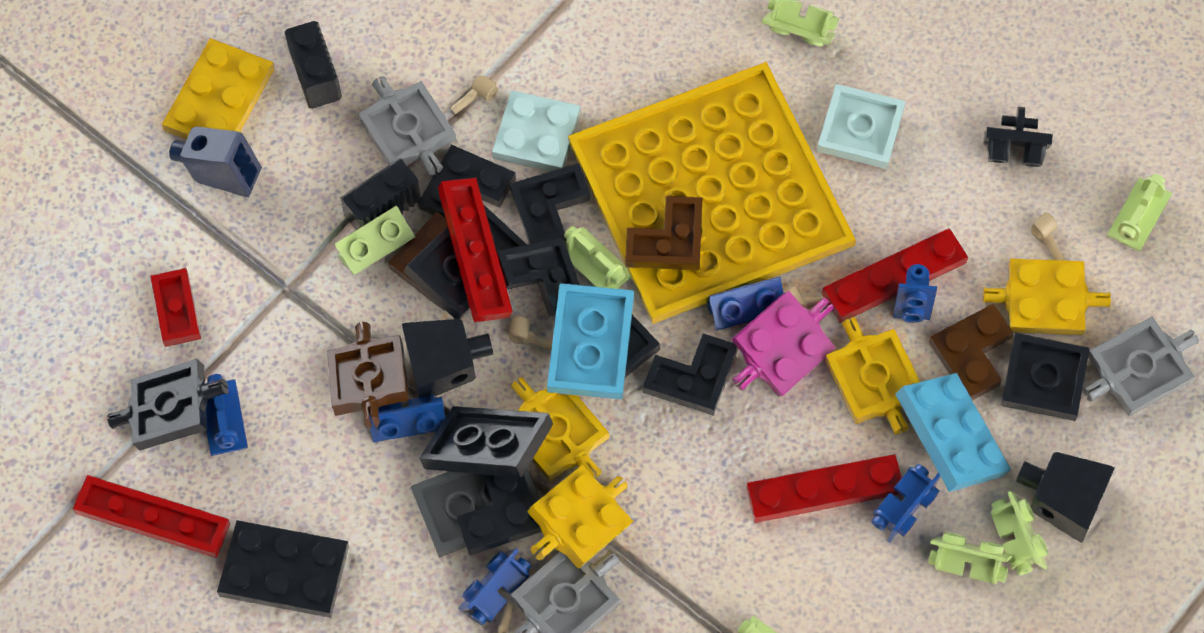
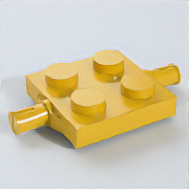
M1010 258L1008 264L1009 280L1006 287H983L982 294L983 303H1005V308L1009 315V327L1013 333L1084 335L1087 308H1110L1111 292L1088 291L1085 282V261Z
M852 317L850 322L849 319L845 320L842 323V327H844L850 342L844 348L826 354L825 362L855 425L874 417L887 416L894 434L904 433L909 429V426L900 411L903 407L895 394L903 386L919 383L920 380L895 329L878 335L864 336L855 317Z
M523 377L518 378V383L515 380L511 388L523 400L517 411L549 413L553 421L552 428L532 459L533 463L548 481H552L565 470L575 466L580 467L582 464L594 478L595 476L598 478L602 470L598 468L589 456L596 447L609 439V432L578 395L549 393L547 389L534 392Z
M582 464L533 504L527 512L537 522L545 536L531 547L533 555L544 547L535 558L542 560L556 548V550L565 554L580 569L634 522L615 499L628 488L626 480L615 488L624 479L621 476H616L604 487Z

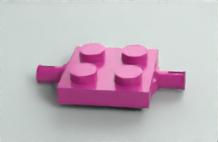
M786 291L731 340L742 352L747 364L746 368L736 377L732 378L733 383L738 384L736 387L743 391L758 377L766 382L778 397L783 396L825 359L826 354L835 350L836 347L822 331L819 324L820 320L830 311L834 310L832 304L827 305L830 301L823 297L811 310H807L802 307L790 291Z

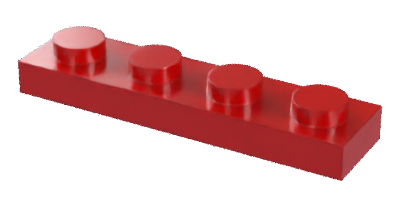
M477 179L442 181L438 191L473 321L475 323L509 318L513 310Z
M948 228L823 287L821 295L830 301L828 305H833L834 310L832 312L838 322L842 323L897 297L899 284H906V274L910 266L915 264L925 266L929 271L930 281L966 264L968 255L951 229Z
M896 454L748 482L746 489L754 523L886 498L889 493L894 496L900 495L894 490V487L902 477Z
M90 475L86 476L72 508L77 515L214 558L218 557L231 525L228 518Z

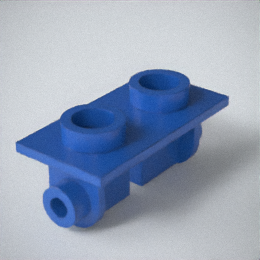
M915 264L908 268L906 284H899L893 318H902L903 321L909 323L930 320L937 286H929V271L925 266Z
M781 277L710 295L709 300H707V307L710 315H713L716 331L754 320L784 293Z
M212 374L208 376L206 384L222 379V375ZM235 379L226 381L228 384V394L210 398L206 406V432L211 456L248 448Z
M430 394L427 397L409 399V407L402 408L401 402L379 407L380 424L375 427L372 420L373 428H370L373 442L436 432L445 419L442 396L434 397V394Z
M917 464L915 468L910 467L894 487V490L902 495L904 499L900 501L893 494L889 493L873 512L874 518L871 520V523L881 531L885 528L891 531L887 540L889 543L898 533L904 537L917 521L913 514L920 505L927 509L940 492L936 488L940 479L939 473L931 480L927 477L929 471L924 466Z
M517 548L508 550L505 553L500 550L486 565V568L489 570L487 575L481 582L477 579L474 580L461 596L465 601L458 609L460 611L472 609L474 611L471 615L472 619L481 626L486 621L491 622L507 603V600L497 592L500 587L510 595L530 576L528 571L532 566L522 557L517 561L514 559L519 552Z

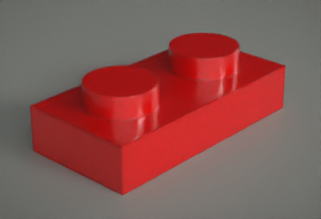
M187 268L151 275L150 278L164 346L169 347L200 340L201 334Z

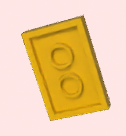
M210 38L163 120V130L186 140L191 129L194 127L241 132L275 70L274 62Z

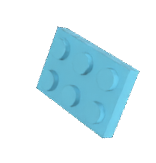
M571 284L559 285L547 392L623 400L634 290Z
M957 373L903 386L895 394L949 492L1001 478L1011 470Z

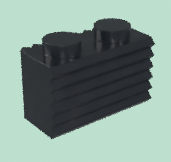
M311 21L286 29L284 33L308 108L313 109L339 101L342 94L338 76L336 75V70L334 69L319 22Z
M398 158L341 196L340 199L344 216L354 229L358 230L395 206L398 207L403 215L404 211H409L410 207H415V204L421 198L418 178L404 161Z

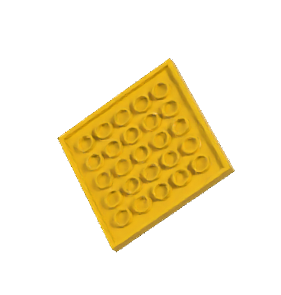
M767 61L568 136L572 152L580 164L584 178L624 264L627 228L664 229L666 196L703 197L700 270L627 267L652 324L707 304L710 295L774 278L854 247L856 244V239Z

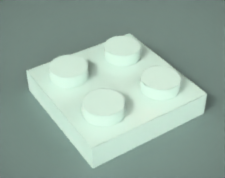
M836 84L818 142L817 152L887 169L906 101Z
M511 90L492 150L493 159L550 172L564 168L570 150L568 136L575 133L581 113L580 105Z

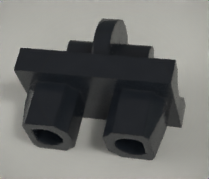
M1018 106L1016 116L1002 115L1001 126L1014 127V130L987 127L984 132L983 143H987L988 162L1008 163L1010 146L1024 147L1022 165L1041 167L1046 150L1052 145L1053 134L1023 131L1024 128H1038V119L1025 117V107Z

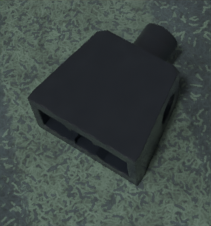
M461 319L402 324L419 398L430 396V394H434L435 397L472 382L476 379L473 360L494 355L489 333L467 338L463 320Z
M1053 452L1046 470L1024 461L1016 482L1036 491L1031 503L1034 514L1083 543L1115 467L1060 452Z

